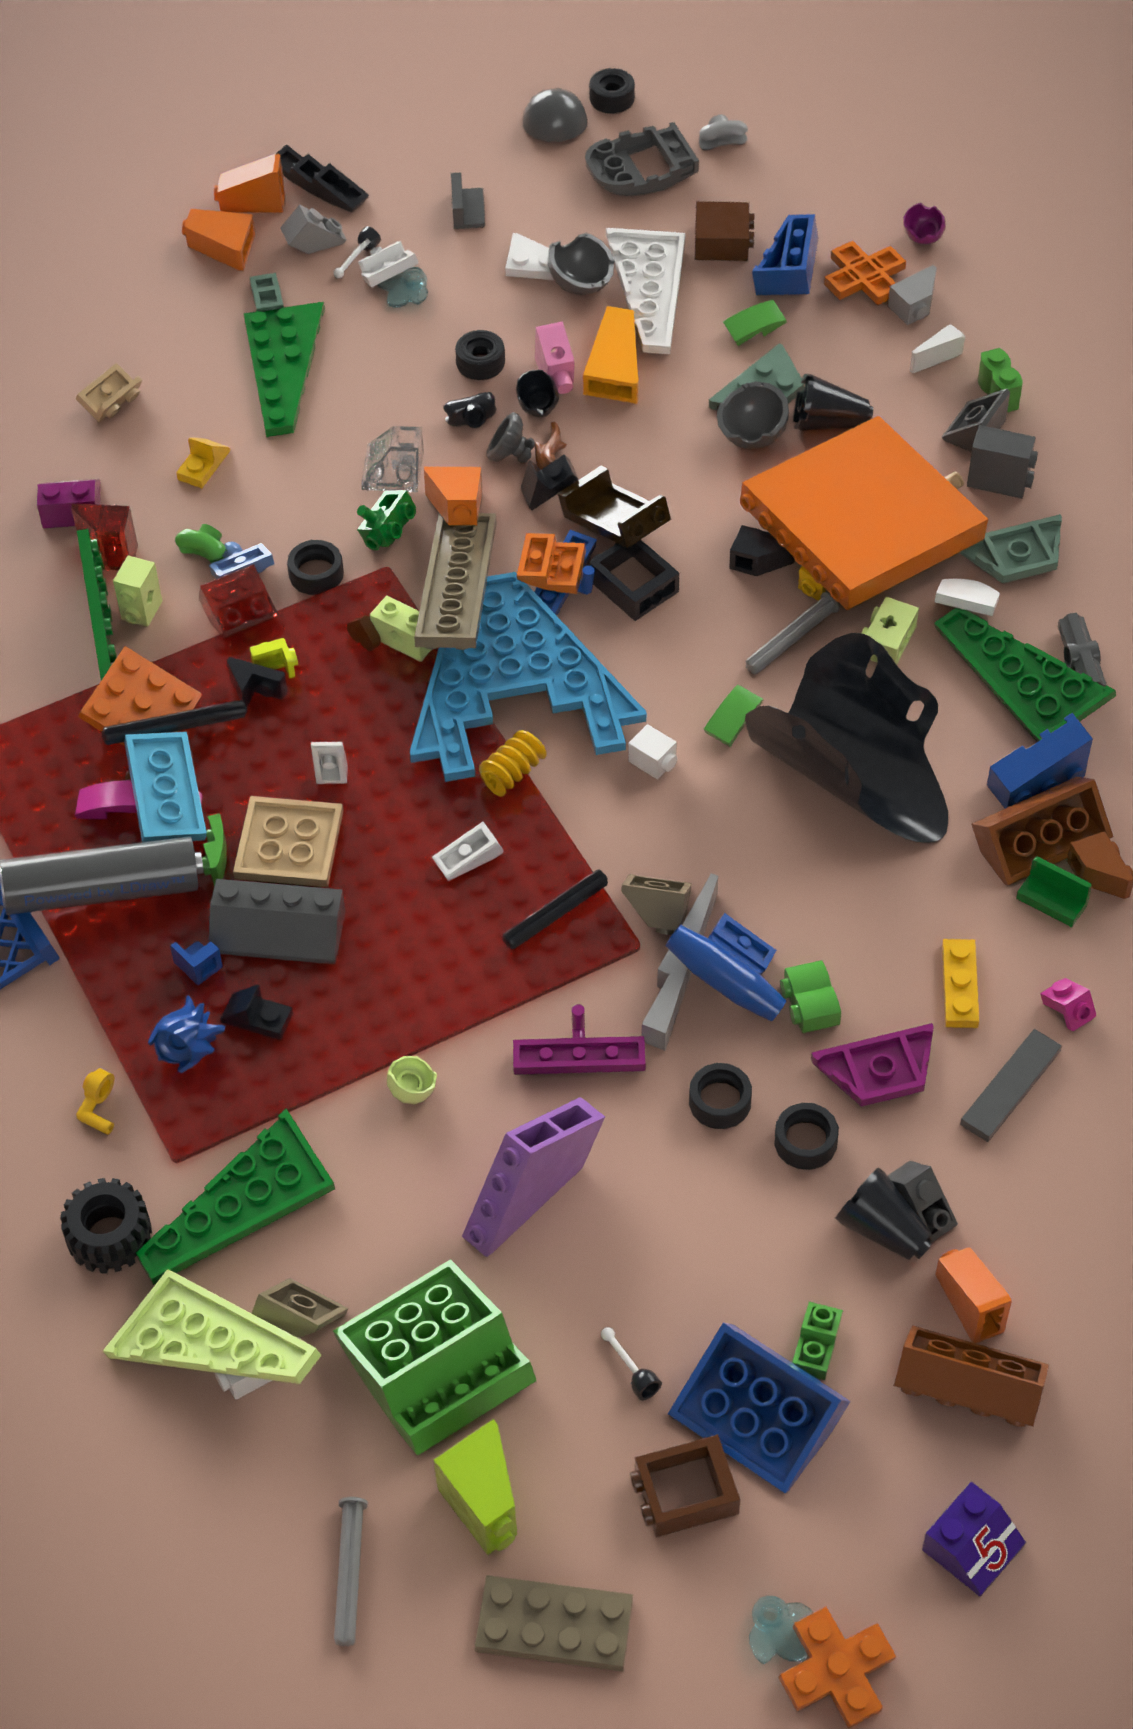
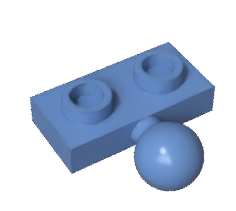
M230 541L224 544L227 549L222 555L224 559L209 564L211 574L223 586L236 583L240 578L252 573L263 572L267 567L275 563L272 554L262 543L242 550L238 543Z

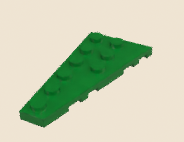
M324 301L282 307L263 312L243 313L266 437L291 434L295 431L300 411V401L302 395H304L305 381L309 375L316 347L315 341L320 331L321 317L325 311Z
M89 529L77 530V537L100 678L102 680L117 658L115 645L111 644L110 635H113L111 624L113 617L107 599L109 593L106 579L103 575L104 563L97 539H91Z
M954 608L934 622L937 631L1037 742L1042 739L1039 734L1046 729L1052 733L1066 724L1064 718L1069 714L1073 713L1080 722L1116 697L1115 689L1107 685L1104 687L1098 684L1087 674H1080L1066 666V663L1029 643L1024 644L1014 639V636L1006 631H999L988 625V621L967 610Z
M287 1108L278 1115V1120L268 1130L265 1128L257 1136L255 1143L245 1152H240L204 1187L205 1191L194 1201L190 1200L182 1208V1213L170 1225L165 1224L136 1252L137 1258L150 1281L155 1285L167 1269L178 1273L335 1190L334 1182Z

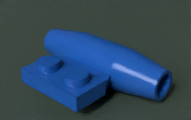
M724 913L718 920L708 938L679 925L667 941L665 946L694 975L736 1005L771 1022L784 1007L786 999L762 976L777 950Z

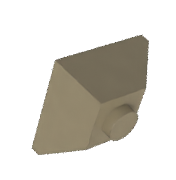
M629 874L622 884L621 892L648 927L656 928L658 933L672 935L678 926L683 925L685 921L692 883Z
M289 1278L258 1294L252 1314L294 1337L300 1338L316 1332L346 1315L348 1308Z

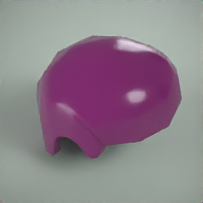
M917 203L908 208L903 216L904 228L908 237L918 244L935 243L942 237L946 229L945 216L936 206L926 207L922 203Z

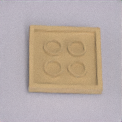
M250 796L233 870L234 879L328 887L343 816V805Z

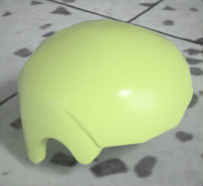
M403 1056L393 1061L390 1065L386 1079L387 1086L393 1097L401 1102L418 1104L424 1102L434 1091L437 1073L432 1071L430 1065L417 1056Z

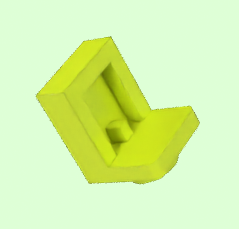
M284 638L250 647L252 663L275 670L285 667L289 679L295 677L294 666L298 665L297 656L294 648L288 649Z

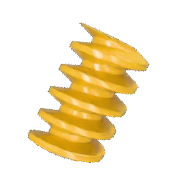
M523 730L517 731L513 738H509L504 745L497 749L496 753H492L488 760L480 764L479 772L481 778L495 795L499 797L506 794L505 788L512 789L514 781L520 782L522 780V773H530L531 766L536 767L539 764V759L546 758V749L533 734Z

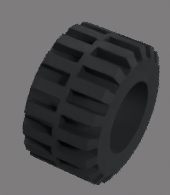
M105 1178L98 1179L97 1184L92 1185L91 1181L85 1183V1189L82 1191L76 1189L72 1192L73 1200L67 1199L64 1203L65 1211H61V1229L71 1256H74L75 1261L80 1266L85 1264L86 1269L94 1272L96 1268H99L100 1273H108V1270L114 1268L115 1272L122 1271L121 1266L127 1264L130 1267L136 1263L134 1259L137 1256L136 1252L151 1239L152 1226L145 1201H143L142 1195L138 1190H133L131 1184L125 1182L121 1185L120 1179L112 1178L111 1182H106ZM115 1217L123 1220L121 1225L112 1232L106 1234L90 1232L93 1225L102 1219Z

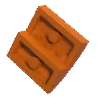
M526 533L517 571V580L545 590L577 594L586 554L585 543L556 542L555 534Z

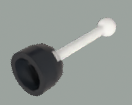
M365 226L357 238L358 248L340 268L334 270L333 274L336 278L340 279L344 276L346 268L363 249L372 250L381 242V237L375 229L369 226Z
M610 1327L604 1328L601 1331L602 1339L611 1343L633 1373L631 1387L639 1400H647L654 1396L662 1386L661 1380L649 1369L639 1370L616 1340L614 1330Z

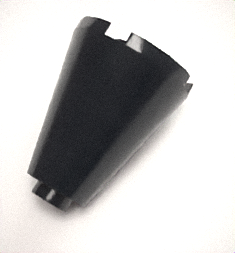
M804 374L800 383L805 384L804 390L797 392L793 422H797V424L794 426V429L854 428L872 419L873 406H870L868 399L812 374Z
M879 1167L863 1182L851 1200L847 1201L835 1217L843 1226L908 1260L913 1256L920 1259L932 1245L928 1240L931 1232L885 1171H882Z

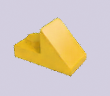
M189 437L190 455L176 472L177 479L202 489L228 455L230 447L204 438Z

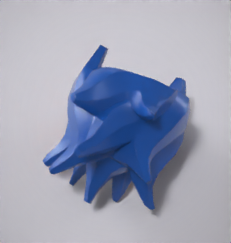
M187 995L184 1007L164 1016L157 1023L149 1037L148 1044L150 1046L154 1044L158 1061L179 1064L178 1071L183 1073L200 1062L204 1056L214 1052L210 1042L216 1040V1035L225 1031V1026L207 1024L210 1012L204 1013V1003H200L195 1008L191 997Z

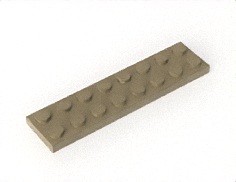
M440 513L438 514L414 636L415 647H425L427 649L456 648L459 650L476 648L496 529V514L479 513L477 526L448 525Z

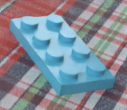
M187 732L125 735L124 744L142 842L189 836L192 838V841L205 840L207 833Z

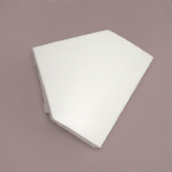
M401 241L384 249L381 247L373 248L370 251V256L358 262L362 270V278L370 287H374L419 264L416 255L409 250L405 251Z
M942 579L936 592L935 603L993 616L1000 593L990 586L975 580Z

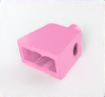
M563 321L536 327L535 361L538 369L543 370L552 378L560 394L568 393L573 389L575 364Z

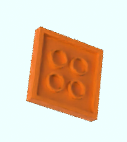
M124 646L80 711L78 717L102 732L106 726L192 710L203 694Z

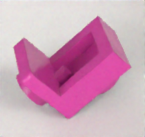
M1067 978L1056 981L1051 987L1040 993L1044 1005L1064 1015L1066 1026L1071 1031H1075L1096 1017L1090 990Z

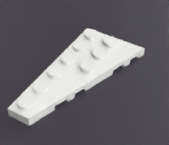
M606 228V238L615 260V266L629 310H634L635 330L642 352L670 354L685 246V233Z

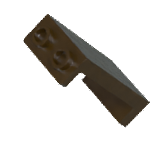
M603 466L596 468L557 493L565 518L626 548L671 520L665 496L658 495L649 501L612 483L609 470Z

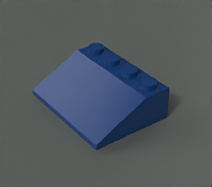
M723 1322L668 1412V1415L702 1438L718 1434L726 1454L782 1492L788 1493L830 1436L851 1401L734 1324Z

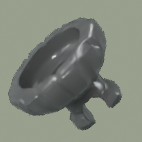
M512 412L506 416L494 433L486 452L489 460L497 462L510 455H514L517 457L518 462L526 463L531 458L532 453L530 451L534 448L535 441L531 437L527 439L523 436V422L517 413Z

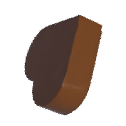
M369 616L358 617L347 624V631L355 642L361 643L366 650L372 651L380 646L381 638Z

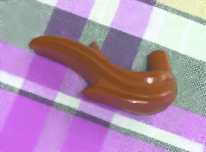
M551 422L549 440L545 444L534 443L536 463L540 469L555 461V453L567 446L566 443L561 442L560 428L555 422Z

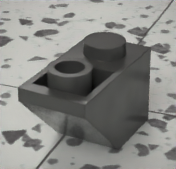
M908 1161L888 1175L931 1232V1236L928 1238L930 1242H934L958 1225L931 1166Z

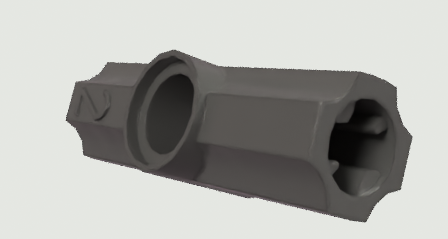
M1077 613L1067 614L1058 621V630L1064 644V661L1066 666L1080 674H1087L1093 678V681L1105 687L1107 683L1100 666L1101 655L1097 641L1091 640L1083 616H1079Z

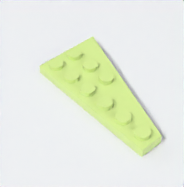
M167 1269L103 1350L104 1354L111 1359L300 1384L321 1357L317 1348Z

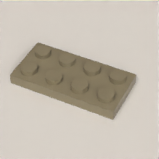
M486 1575L475 1641V1652L623 1671L633 1594Z

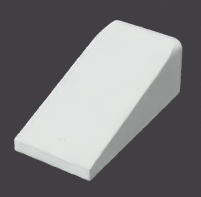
M951 324L946 326L912 351L910 372L921 371L962 354L965 335Z
M311 742L316 783H347L348 765L343 742Z
M481 822L432 856V858L449 881L495 859L504 853V850L486 824Z

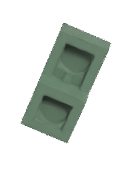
M276 273L250 277L256 311L263 312L284 307Z

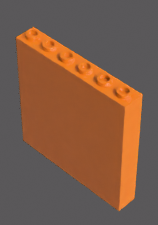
M880 416L743 481L740 503L743 509L750 512L759 522L760 526L766 529L776 539L778 544L784 547L794 557L795 561L802 565L812 575L813 579L820 583L830 593L831 597L846 610L984 540L988 524V518Z

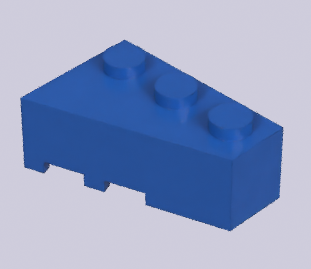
M815 214L787 216L774 236V243L770 249L766 248L763 253V260L759 266L755 265L752 270L756 295L810 294L818 244Z
M1073 713L1064 718L1066 724L1052 733L1048 729L1040 733L1039 735L1042 739L1031 747L1025 749L1022 745L990 766L987 786L1004 809L1074 777L1085 776L1093 738Z

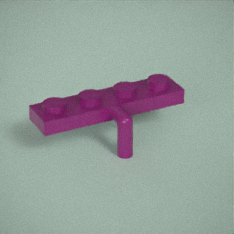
M580 1004L574 1005L571 1009L572 1038L513 1040L514 1075L646 1071L645 1037L585 1038V1009Z

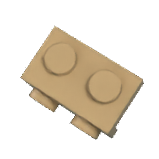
M115 363L80 391L76 396V400L98 422L102 421L105 417L110 419L119 412L121 404L125 401L128 403L132 402L140 394L139 387L142 379L139 376L132 379Z

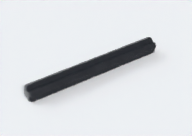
M237 700L106 726L103 728L102 738L105 744L111 745L124 742L125 735L169 733L245 717L247 708L244 701Z

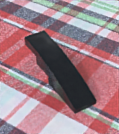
M287 144L276 153L280 154L284 177L310 194L334 206L353 212L369 198L367 192L330 163L324 167L311 155L307 154L302 157Z

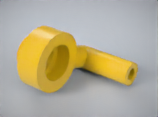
M99 1068L94 1072H90L83 1082L85 1099L78 1109L76 1117L79 1121L109 1135L114 1128V1123L93 1113V1110L97 1104L102 1103L109 1096L115 1077L112 1073Z

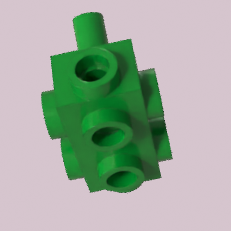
M407 490L384 491L372 509L365 505H361L357 509V514L364 519L357 531L369 549L377 551L380 547H389L395 539L401 537L402 528L409 519L415 517L417 507Z

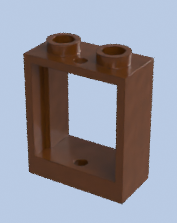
M718 1434L635 1457V1471L630 1472L632 1485L636 1494L642 1493L645 1504L641 1505L642 1516L646 1527L652 1525L656 1538L739 1514L740 1497ZM705 1458L718 1497L662 1513L650 1473Z

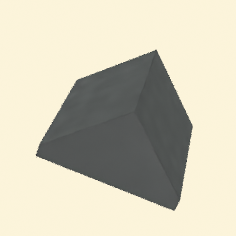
M1006 388L968 401L943 434V440L972 452V446L979 425L1000 429L1005 423L1010 397L1009 390Z

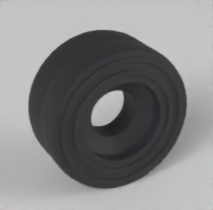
M606 68L596 72L589 82V99L592 106L600 112L609 114L620 113L629 109L635 100V81L632 75L619 68Z
M475 330L461 336L456 343V365L460 373L465 377L473 380H486L497 376L503 370L505 365V347L502 339L497 334L487 330ZM478 353H485V354H487L486 356H483V357L473 356L474 354H478Z

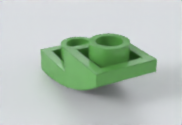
M770 300L740 311L724 320L723 323L737 346L760 332L763 336L768 335L787 323V320L775 301Z
M737 684L708 721L704 732L731 747L746 724V714L760 706L764 701L763 698Z
M220 813L208 816L210 829L206 830L208 843L203 844L205 856L202 857L203 872L205 876L211 874L214 886L216 879H223L227 862L226 839Z
M809 1302L792 1363L814 1378L825 1380L843 1310Z

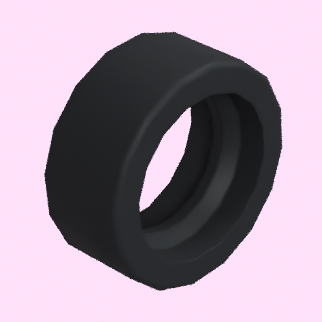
M308 540L298 544L288 555L287 568L292 586L299 592L308 595L325 594L338 587L343 579L342 555L339 549L330 542ZM312 560H324L332 564L329 570L318 575H308L298 570L300 566Z
M714 1063L704 1066L695 1073L690 1082L689 1107L693 1116L701 1124L714 1129H727L737 1126L746 1119L751 1110L752 1085L748 1076L740 1068L729 1063ZM726 1083L739 1091L740 1100L733 1107L715 1109L702 1101L701 1091L711 1084Z
M804 1102L791 1105L781 1112L776 1121L774 1146L778 1156L790 1166L806 1170L819 1168L828 1163L837 1150L839 1126L835 1117L820 1105ZM812 1123L819 1126L826 1133V1141L819 1148L812 1150L800 1149L793 1146L787 1140V1131L795 1124Z

